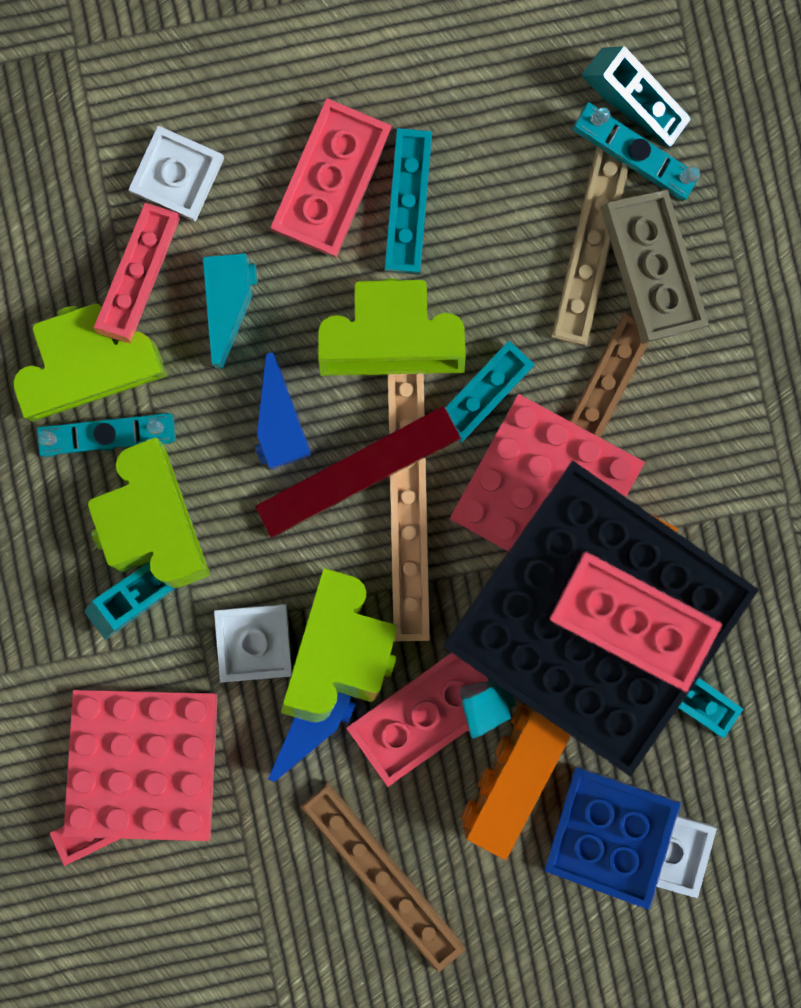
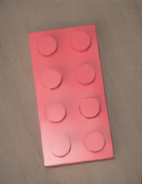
M326 98L272 222L271 231L337 258L390 136L392 125Z
M587 552L582 554L549 617V620L685 692L688 691L722 626L720 622Z
M451 652L350 723L346 729L386 786L389 787L469 730L459 687L489 680L485 675Z

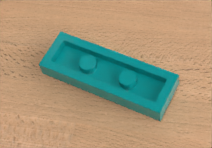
M510 340L446 406L462 438L458 440L460 443L471 434L535 366Z

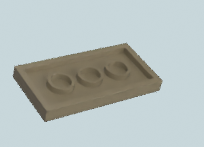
M668 189L607 202L600 208L642 344L708 326V319Z

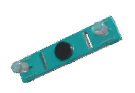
M588 102L583 107L571 129L663 190L668 189L669 194L682 202L688 198L700 176V171L697 167L685 166L612 118L607 108L598 109ZM614 128V131H613L611 137L609 138L608 142L606 143V142H605L606 139L608 138V136H609L611 130ZM666 162V164H665V166H664L662 172L660 173V175H659V177H658V174H659L661 168L663 167L664 163Z
M169 412L149 416L112 420L110 418L93 422L37 427L40 456L44 457L128 448L155 437L163 445L176 442L174 414ZM136 422H139L140 442H138ZM74 428H76V437H77V447H78V448H76V444H75Z

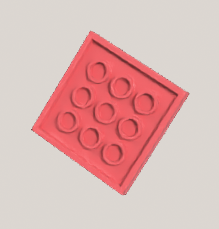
M518 394L449 519L509 551L570 461H575L625 497L628 495L645 462Z
M73 690L63 837L210 841L218 694Z

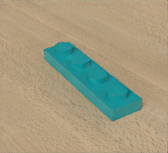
M397 128L385 272L420 275L432 131Z

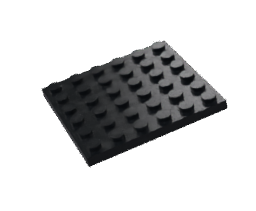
M572 460L448 637L443 647L631 777L750 605L759 589ZM584 552L597 557L722 624L687 692L549 620Z

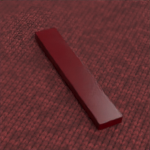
M442 406L261 502L255 507L270 538H274L462 438L446 407Z

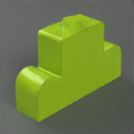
M387 278L382 281L356 282L355 321L351 322L350 319L344 316L334 315L323 320L319 327L318 360L321 376L465 373L464 324L458 316L452 313H441L433 317L432 320L428 319L427 284L424 280Z
M97 303L78 309V306L66 307L57 312L58 316L34 324L33 332L45 368L26 366L15 375L13 382L14 390L24 419L34 422L167 377L156 344L145 334L135 331L130 344L96 333L94 325L102 308Z
M155 437L122 451L117 457L116 471L128 485L95 497L88 502L96 528L91 531L92 538L98 550H103L108 565L119 572H125L150 562V570L154 577L172 588L183 587L211 576L166 447Z
M323 568L280 713L310 722H320L330 716L337 702V692L372 702L381 690L384 675L391 677L396 656L390 653L397 628L393 624L359 614L366 599L365 586L359 579Z

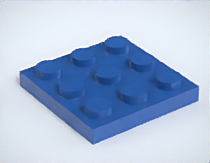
M579 766L575 767L545 872L649 910L654 899L682 802Z

